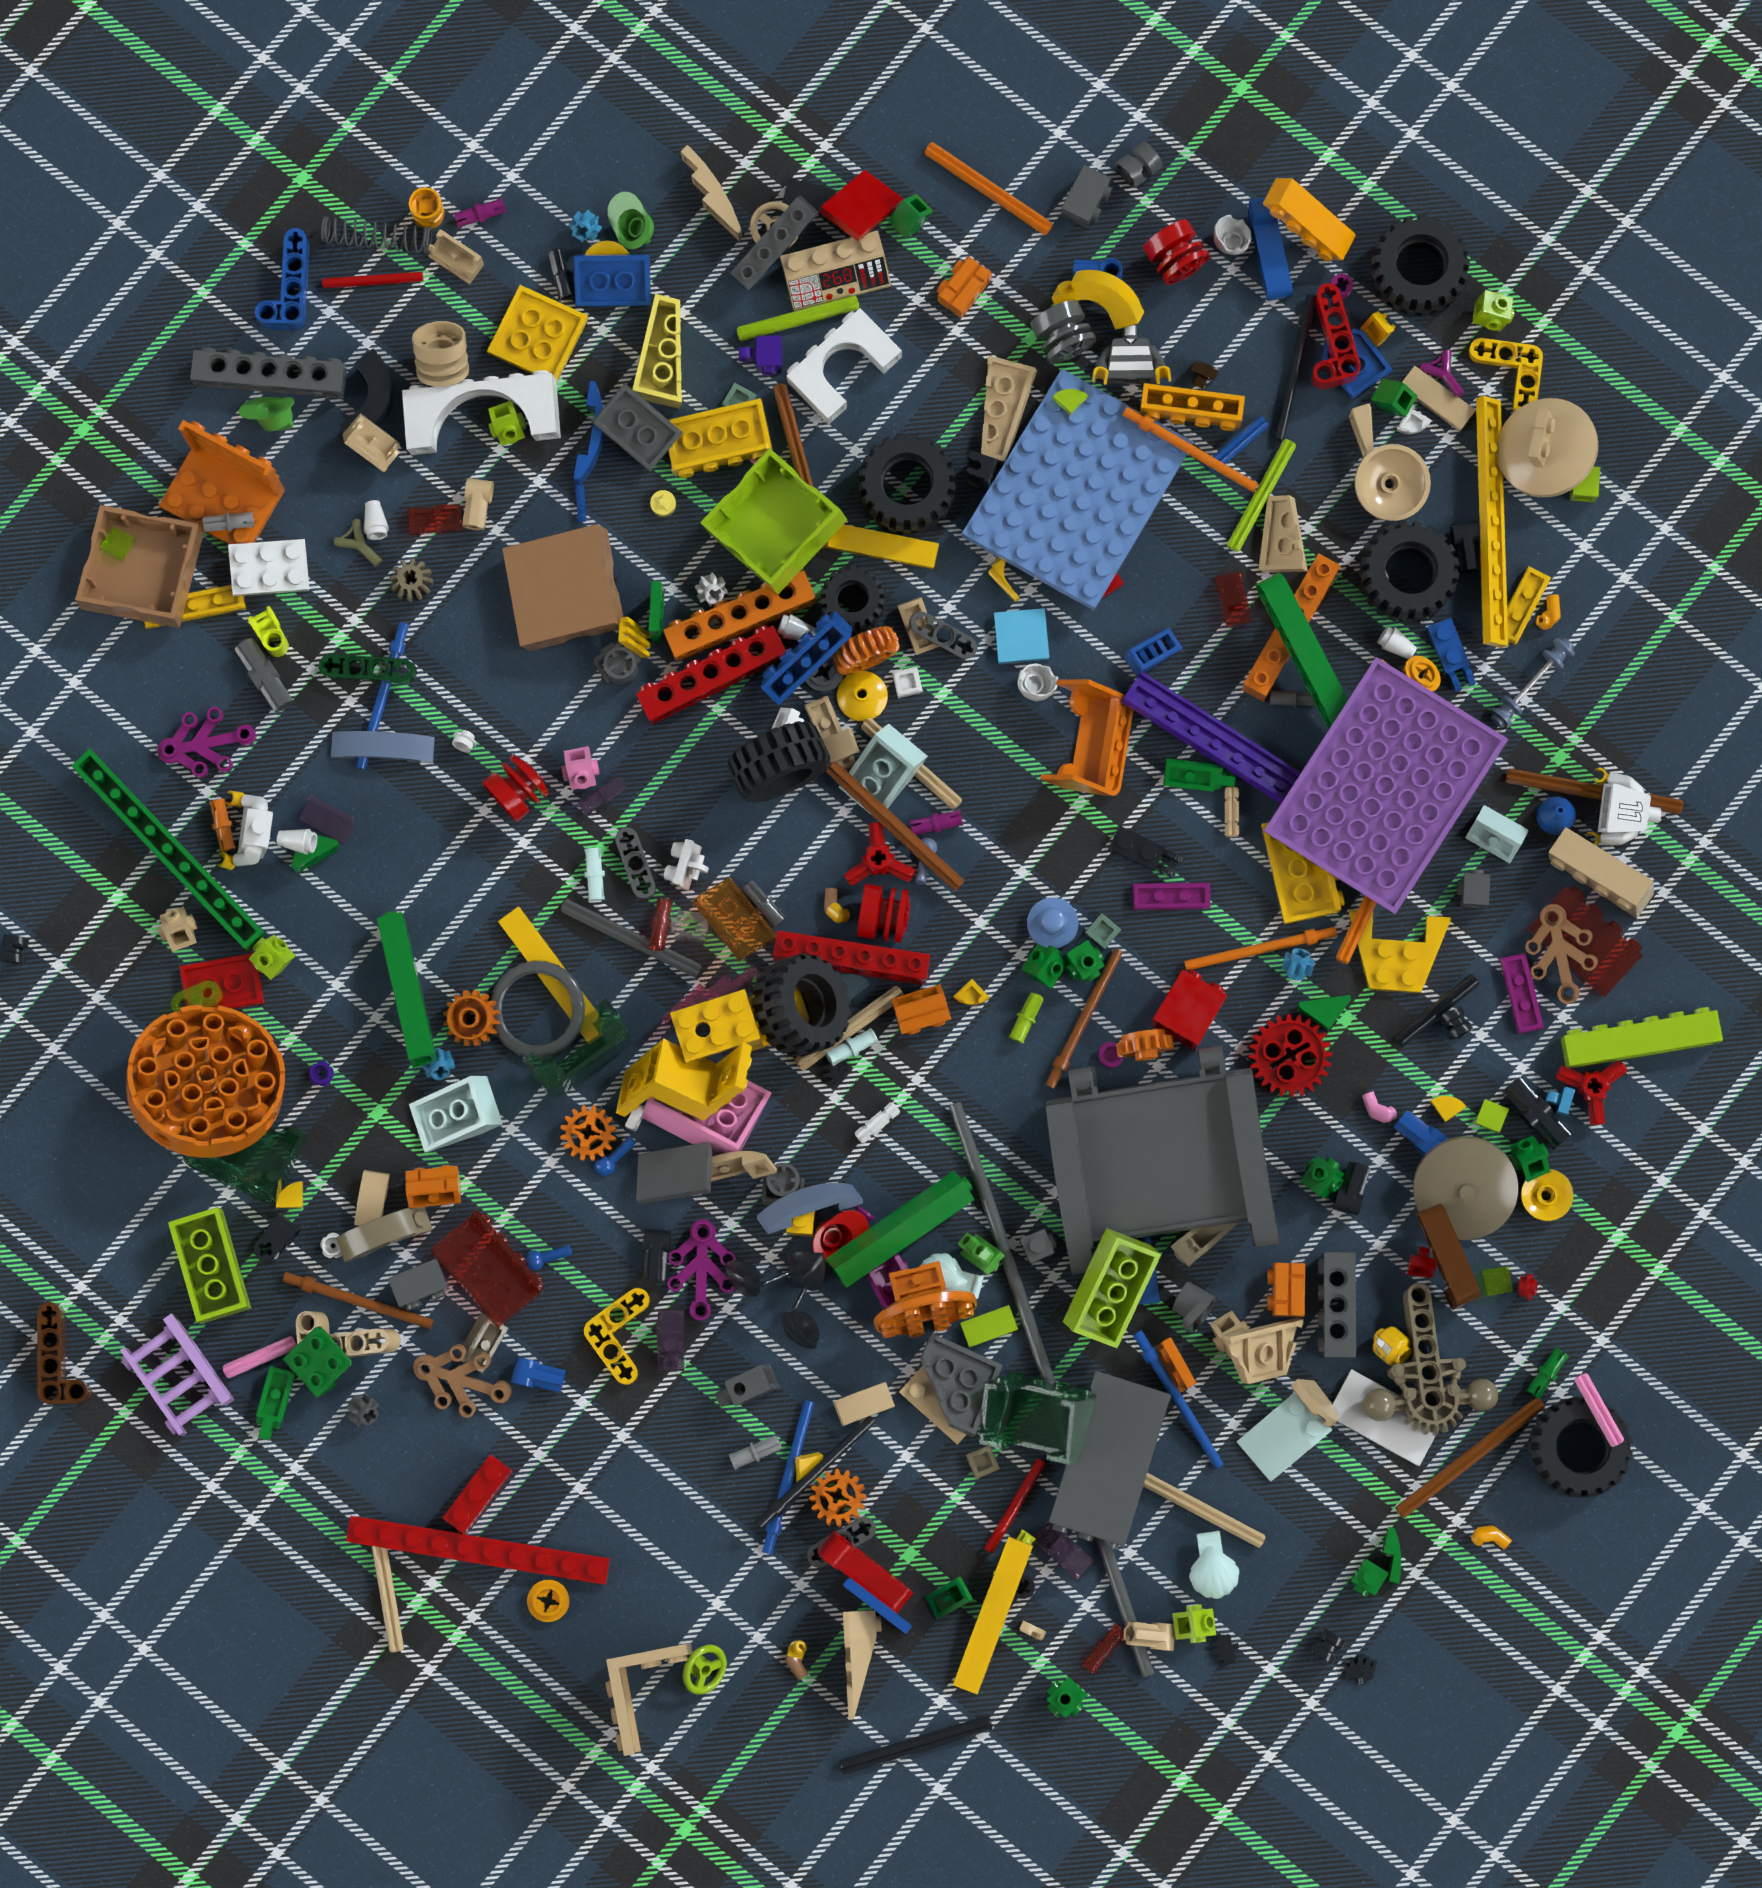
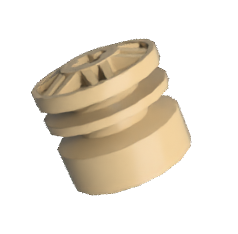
M436 321L419 327L413 333L412 343L416 356V375L419 381L433 387H446L455 385L468 376L469 363L466 353V335L461 326L448 321Z

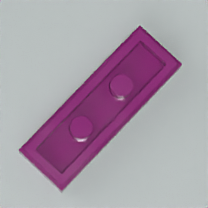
M1150 883L1132 885L1133 911L1202 910L1211 908L1210 883Z
M1526 953L1500 958V965L1517 1034L1543 1029L1544 1026Z

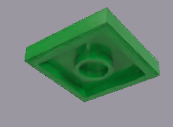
M652 581L649 634L652 642L662 641L665 593L661 581Z

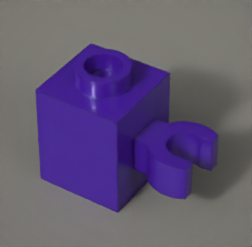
M756 336V348H739V362L756 361L757 373L762 372V375L774 376L777 375V372H783L782 337Z

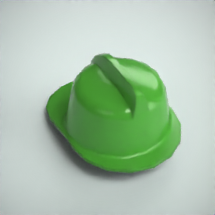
M631 192L616 194L609 203L608 218L618 241L627 249H637L643 244H649L654 232V223L641 201Z
M259 397L245 402L238 410L242 418L257 420L262 428L268 432L289 430L293 427L291 407L294 404V399L291 397Z

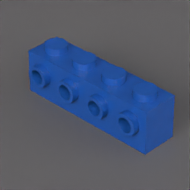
M835 610L830 615L824 614L816 622L817 627L811 633L806 631L799 638V644L793 650L788 648L781 655V661L775 667L773 665L769 666L762 674L764 678L762 679L761 689L778 705L851 637L852 627Z

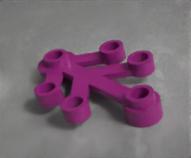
M212 707L207 711V719L192 741L182 743L190 729L198 725L197 716L192 712H188L183 715L182 725L174 737L160 742L157 753L163 762L167 764L179 762L190 769L196 777L203 778L208 773V767L205 763L201 761L195 762L184 753L195 751L217 765L221 772L227 773L233 768L232 760L227 756H220L209 748L236 742L242 746H251L255 743L257 734L250 725H241L235 732L208 737L215 725L223 720V712L218 707ZM214 711H218L220 714L217 719H211V714ZM194 717V723L188 725L186 724V719ZM247 730L249 731V736L245 739L241 738L242 731ZM172 746L174 747V752L170 755L166 754V748ZM222 761H229V766L221 768L220 764ZM204 766V771L201 774H197L195 772L196 767Z
M704 1219L692 1224L690 1238L677 1250L671 1251L668 1256L671 1265L680 1266L684 1262V1256L697 1246V1256L680 1273L669 1278L667 1282L668 1288L672 1292H679L683 1288V1283L696 1272V1300L690 1306V1314L697 1321H704L711 1314V1307L706 1302L707 1272L719 1283L722 1292L731 1293L735 1289L733 1286L729 1290L723 1289V1282L729 1280V1278L707 1257L708 1246L720 1257L723 1266H726L723 1262L725 1255H731L733 1260H736L734 1253L727 1251L715 1238L716 1230L714 1225ZM699 1229H707V1236L703 1238L699 1237ZM675 1253L681 1255V1260L678 1263H674L671 1260L672 1255ZM674 1279L680 1281V1286L677 1289H673L670 1285ZM698 1306L705 1307L706 1311L704 1315L700 1316L696 1314V1308Z

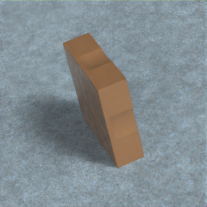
M100 505L91 537L90 555L84 565L75 599L81 610L180 628L204 534L199 523L167 517H149L135 511Z
M595 524L502 548L520 647L533 651L565 643L576 637L593 636L619 629V620L623 617L619 592L614 582V563L607 529Z

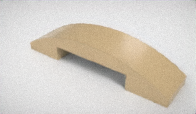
M734 1151L712 1156L711 1182L746 1172L753 1179L777 1173V1168L767 1155L763 1153Z

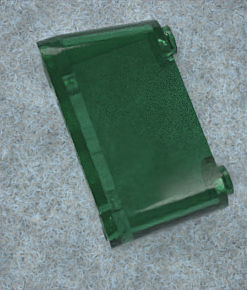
M606 998L595 1006L598 1010V1018L592 1024L599 1034L562 1062L557 1064L551 1055L546 1058H540L533 1052L522 1059L548 1095L559 1097L565 1094L630 1045L631 1033Z
M286 1127L281 1133L270 1128L258 1141L239 1152L212 1158L183 1155V1160L194 1170L264 1203L273 1204L281 1193L306 1142L307 1134L297 1127Z

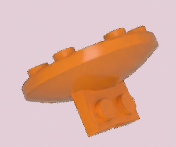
M940 1261L920 1265L913 1269L908 1268L889 1273L896 1302L889 1305L874 1318V1326L876 1331L882 1334L883 1338L909 1334L910 1338L920 1337L925 1334L923 1323L933 1321L936 1332L944 1331L950 1328V1323L974 1316V1310L977 1307L976 1297L971 1292L946 1289Z

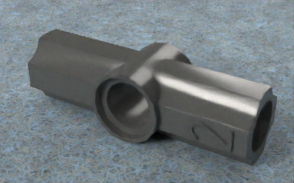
M253 637L238 644L235 648L236 653L249 671L247 673L259 692L262 691L274 712L278 713L290 707L294 702L280 681L281 677L271 661L266 659Z

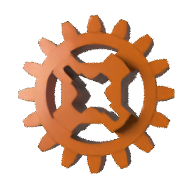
M582 1105V1112L580 1113L573 1109L574 1116L572 1118L565 1116L568 1125H561V1129L566 1131V1134L560 1136L561 1140L568 1141L564 1146L565 1150L572 1148L571 1156L575 1157L579 1153L581 1161H585L586 1156H590L593 1162L595 1161L596 1154H599L602 1158L605 1157L603 1150L611 1151L612 1147L609 1145V1142L616 1141V1137L611 1135L612 1132L617 1130L616 1126H609L613 1121L612 1117L605 1119L606 1111L603 1109L597 1113L595 1105L592 1106L590 1111H587L586 1106ZM586 1117L585 1122L575 1125L579 1119ZM597 1119L604 1124L606 1132L598 1130L596 1127ZM588 1127H591V1130L597 1135L590 1136L586 1140V1137L581 1132L587 1131ZM571 1135L579 1137L581 1140L580 1148L573 1143ZM598 1141L603 1142L599 1147L591 1150L593 1144Z
M836 1469L833 1476L826 1471V1479L823 1480L818 1477L817 1481L820 1485L818 1487H811L812 1491L816 1493V1495L809 1497L811 1502H816L811 1508L813 1512L820 1511L817 1516L819 1520L827 1518L826 1524L828 1526L833 1521H836L837 1526L841 1527L844 1520L848 1525H851L850 1518L852 1516L857 1519L860 1518L857 1512L858 1509L865 1510V1505L861 1501L867 1500L866 1494H860L865 1487L863 1484L856 1485L859 1481L858 1476L850 1479V1472L846 1470L844 1475H841L839 1469ZM837 1482V1485L830 1488L827 1487L829 1484ZM849 1485L854 1489L856 1498L848 1495ZM841 1493L845 1500H839L835 1503L832 1496H838ZM821 1498L829 1502L828 1511L823 1508ZM846 1508L850 1509L848 1512L839 1515L840 1511Z

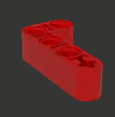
M1325 283L1318 289L1315 303L1331 359L1317 363L1311 377L1313 385L1321 390L1355 381L1361 367L1340 291L1334 284ZM1324 294H1327L1329 298H1332L1330 303V309H1328V299L1323 298ZM1336 317L1340 320L1341 324L1333 326L1328 322V319ZM1344 341L1348 347L1344 350L1338 349L1335 346V342ZM1349 364L1355 371L1353 373H1345L1342 370V366ZM1326 371L1329 373L1330 378L1322 380L1318 377L1317 373Z
M834 1530L817 1551L819 1556L837 1570H841L897 1614L914 1593L904 1583Z

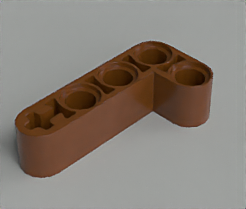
M1440 1203L1416 1213L1421 1230L1445 1283L1444 1294L1451 1309H1457L1480 1299L1481 1292L1444 1206Z
M46 1302L39 1307L37 1312L38 1397L42 1402L50 1405L84 1404L89 1401L92 1395L90 1385L81 1380H66L65 1310L56 1303ZM51 1308L57 1312V1315L52 1317V1325L57 1326V1330L52 1328L46 1329V1325L51 1327V1319L46 1317V1313H50ZM54 1333L57 1336V1343L49 1348L46 1345V1338ZM54 1359L57 1362V1370L49 1374L46 1371V1364ZM77 1385H81L84 1390L82 1397L79 1399H75L72 1395V1390ZM50 1386H55L58 1391L56 1398L53 1400H49L46 1396V1391Z

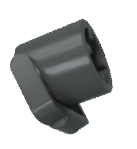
M619 641L615 644L611 642L601 649V654L593 659V664L607 684L612 682L621 686L628 685L636 679L638 674L637 663L641 660L631 650L620 647L622 644ZM603 658V667L605 669V672L598 663V661H600Z
M777 1163L774 1165L777 1168V1173L763 1176L762 1203L764 1205H771L778 1199L799 1190V1187L800 1189L804 1188L805 1178L800 1180V1175L794 1166L788 1163ZM767 1186L770 1192L776 1196L775 1198H766Z
M1187 1282L1183 1286L1175 1300L1172 1311L1184 1317L1182 1322L1185 1331L1193 1333L1204 1323L1210 1315L1216 1301V1296L1191 1282Z

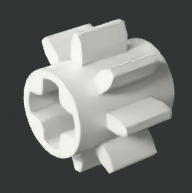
M714 573L704 577L701 576L699 585H695L699 601L704 602L706 600L709 606L722 601L724 594H728L723 577L716 579Z

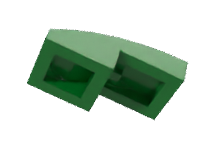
M1387 1527L1382 1548V1554L1391 1555L1386 1582L1399 1584L1401 1575L1400 1544L1395 1528Z

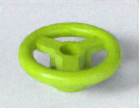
M704 1645L696 1649L689 1656L683 1668V1683L689 1692L702 1695L712 1691L719 1685L724 1677L727 1666L726 1656L722 1649L715 1645ZM714 1653L718 1659L710 1662L702 1655ZM718 1669L712 1681L704 1686L706 1677L713 1670ZM690 1674L697 1677L695 1685L691 1682Z

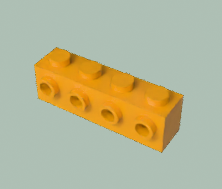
M1293 178L1275 179L1263 202V205L1270 210V214L1282 220L1289 231L1298 234L1305 245L1314 248L1321 259L1328 262L1343 260L1356 234Z
M1144 383L1140 414L1148 415L1154 421H1159L1161 418L1169 419L1174 424L1192 422L1198 427L1207 428L1210 425L1220 426L1222 430L1234 431L1235 428L1240 429L1245 396Z

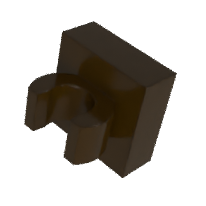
M1195 360L1191 369L1198 373L1194 385L1204 388L1208 377L1215 380L1220 369Z

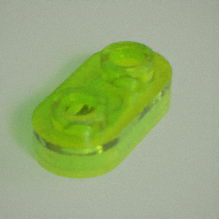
M203 981L175 994L171 1001L172 1010L174 1012L179 1011L181 1008L180 1002L184 999L188 1000V1006L202 1004V1007H214L222 999V990L213 981ZM206 989L212 990V995L209 998H205L203 995Z

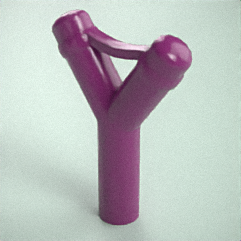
M1443 350L1442 355L1437 360L1420 365V370L1424 373L1443 379L1456 398L1464 394L1463 389L1451 374L1452 356L1450 350ZM1442 360L1441 368L1433 366Z

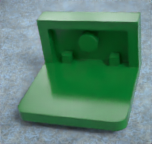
M321 1326L315 1327L283 1358L292 1371L297 1374L317 1398L330 1392L336 1386L334 1382L352 1364L351 1359Z

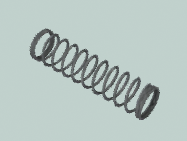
M325 216L322 220L321 242L325 244H330L334 237L337 245H340L344 238L347 246H350L354 239L357 247H360L364 240L367 248H370L374 241L376 248L380 249L384 241L387 250L391 249L394 242L397 251L401 250L404 243L406 251L410 252L414 244L417 253H420L423 248L425 254H429L428 247L432 244V228L425 226L422 243L418 251L416 244L417 226L415 225L412 242L408 250L406 243L407 225L405 224L402 241L398 249L396 242L397 224L395 223L392 240L388 248L386 241L387 223L385 222L381 243L378 247L376 240L377 222L375 221L372 239L368 246L366 239L367 221L365 220L362 238L358 245L356 219L354 220L352 237L348 244L346 218L344 219L342 236L338 243L336 217L334 218L332 235L328 242L330 218Z

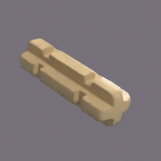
M1227 787L1225 789V799H1227L1225 801V823H1227L1225 825V836L1230 838L1238 837L1239 825H1237L1239 823V801H1237L1239 789L1237 787Z

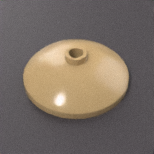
M1388 444L1370 451L1360 462L1355 474V491L1361 505L1371 515L1386 521L1403 520L1414 515L1425 504L1430 492L1431 480L1426 463L1418 453L1403 445ZM1387 479L1392 481L1390 489L1385 486Z

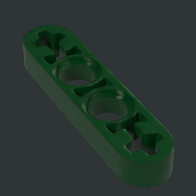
M328 654L323 656L318 664L319 671L324 676L338 680L407 684L412 682L417 675L416 666L409 660L401 658ZM331 661H333L334 664L343 666V670L332 668L330 673L326 666L331 665ZM357 661L360 662L362 665L361 671L356 675H352L349 670L350 665ZM379 663H384L386 666L385 673L382 676H375V666ZM405 665L410 670L409 673H405L404 677L398 672H393V668L402 670Z

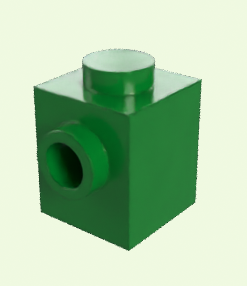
M914 194L900 203L888 221L894 226L897 233L906 238L920 230L933 213V210L917 194Z
M1382 378L1371 401L1384 413L1406 417L1417 395L1403 382Z
M1363 1559L1350 1582L1355 1585L1353 1590L1367 1598L1368 1594L1371 1596L1376 1595L1389 1573L1369 1560Z

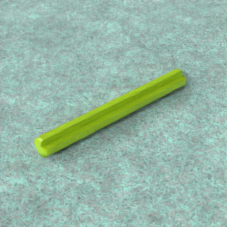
M853 295L739 326L737 334L740 341L756 338V336L767 335L858 310L859 302L857 297Z
M1288 439L1283 440L1227 543V547L1234 552L1240 551L1268 496H1270L1296 448L1294 442Z

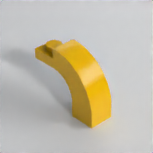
M1098 270L1077 271L1072 281L1060 283L1052 296L1054 305L1070 300H1090L1100 304L1108 312L1115 330L1139 324L1144 314L1138 297L1125 282L1114 275Z

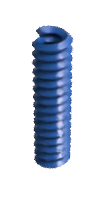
M575 484L578 523L586 522L587 512L584 485Z

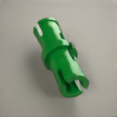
M1555 1347L1545 1364L1537 1369L1539 1373L1526 1389L1529 1394H1533V1397L1541 1398L1551 1381L1555 1382L1557 1379L1556 1374L1569 1358L1560 1349Z

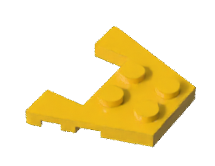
M1355 910L1349 911L1351 923L1357 913ZM1372 912L1357 944L1368 989L1421 993L1449 926L1450 918L1427 916L1425 942L1372 939Z

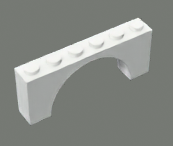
M545 370L535 371L533 375L528 376L515 373L510 374L509 378L499 379L496 376L485 377L484 381L474 382L472 379H464L459 384L446 387L424 388L423 385H413L409 387V390H402L406 449L411 455L437 453L438 434L444 420L458 405L479 396H497L509 401L512 400L525 413L531 435L536 441L561 438L556 378L552 373Z

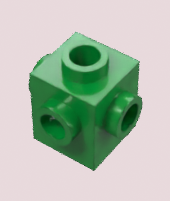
M1088 940L1061 956L1068 963L1065 966L1067 973L1072 979L1076 978L1077 982L1084 979L1087 982L1092 981L1100 975L1098 970L1105 966L1102 962L1104 959L1101 952L1096 947L1093 948Z
M1037 944L1021 970L1035 982L1052 989L1068 963L1060 957L1062 952L1051 945L1046 948Z
M1534 1136L1510 1145L1512 1157L1509 1160L1515 1172L1520 1171L1527 1182L1551 1172L1547 1160L1549 1157L1545 1145L1543 1143L1539 1144Z
M1317 1156L1316 1159H1312L1305 1168L1306 1173L1300 1182L1319 1196L1328 1199L1331 1193L1336 1192L1342 1185L1344 1173L1338 1169L1340 1164L1329 1156L1326 1159Z
M1068 1676L1062 1683L1057 1680L1046 1691L1049 1694L1046 1700L1050 1703L1047 1708L1057 1718L1060 1715L1064 1718L1070 1715L1073 1718L1084 1707L1081 1702L1088 1695ZM1064 1694L1070 1697L1067 1704H1062L1060 1701L1061 1696Z

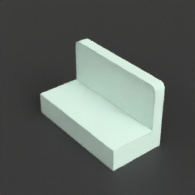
M1484 805L1465 838L1506 862L1511 863L1526 837L1528 829Z

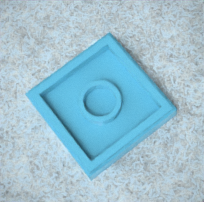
M1045 608L994 613L998 664L1049 660Z

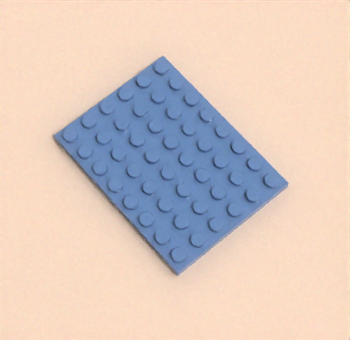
M1061 369L962 532L961 537L1095 611L1185 460L1187 453L1149 431L1147 433L1138 428V424L1122 416L1126 407L1140 414L1139 411ZM1064 389H1077L1088 395V399L1071 416L1052 400L1054 394ZM1154 421V423L1158 424L1159 426L1165 428L1166 430L1170 431L1171 433L1175 434L1176 436L1182 438L1183 440L1193 445V441L1171 430L1170 428L1162 425L1161 423Z

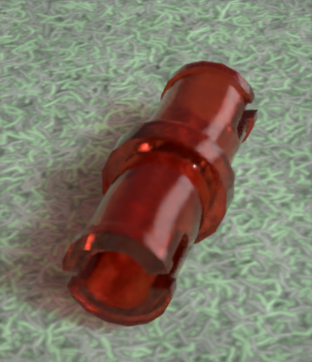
M658 898L655 917L651 920L650 925L652 933L649 948L654 951L665 950L667 931L671 928L669 919L673 901L662 898L661 902V899Z
M1114 1623L1104 1638L1095 1643L1096 1648L1082 1665L1095 1675L1108 1656H1113V1650L1123 1639L1124 1630Z

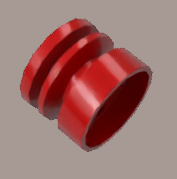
M1186 219L1179 220L1163 228L1143 246V250L1151 263L1163 261L1157 267V272L1163 275L1162 280L1165 285L1175 284L1190 277L1210 259L1208 251L1202 250L1204 246L1202 242L1191 243L1196 237V232Z
M512 754L509 759L515 766L514 769L504 762L501 764L507 774L504 778L492 772L481 783L496 802L518 823L530 812L524 802L527 798L538 805L540 800L534 792L537 790L545 798L550 793L543 779L528 762Z
M865 884L857 937L875 939L879 928L883 929L884 941L888 942L890 930L895 931L894 943L901 944L902 937L908 927L910 915L909 890L902 889L901 899L895 900L896 888L891 889L888 898H883L882 886Z

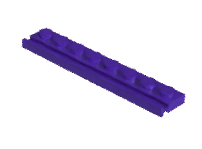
M1142 671L1122 700V703L1280 804H1282L1301 774L1300 771Z

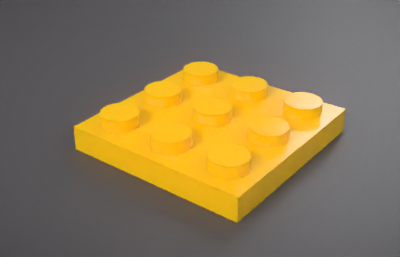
M519 285L487 353L531 374L535 371H548L556 378L557 384L589 317L584 313Z

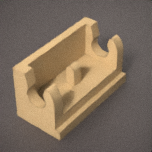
M440 229L436 234L437 240L435 244H430L428 247V257L470 285L484 265L482 257Z
M359 414L343 433L346 445L383 472L387 470V467L400 452L397 450L400 443L362 414Z

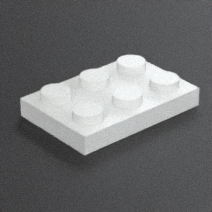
M305 539L228 545L233 596L309 591Z

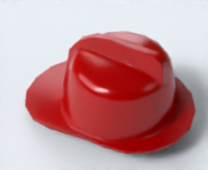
M847 1210L821 1223L816 1229L812 1242L814 1253L823 1252L824 1262L828 1263L826 1261L827 1257L869 1229L866 1217L858 1211Z

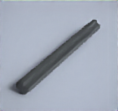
M568 899L561 906L562 913L692 977H697L701 970L699 963Z

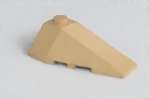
M875 1611L843 1612L849 1719H854L877 1638L876 1632H882L881 1616H876Z

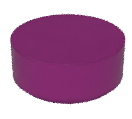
M1115 1042L1103 1044L1098 1052L1099 1062L1106 1068H1116L1124 1059V1057H1118Z

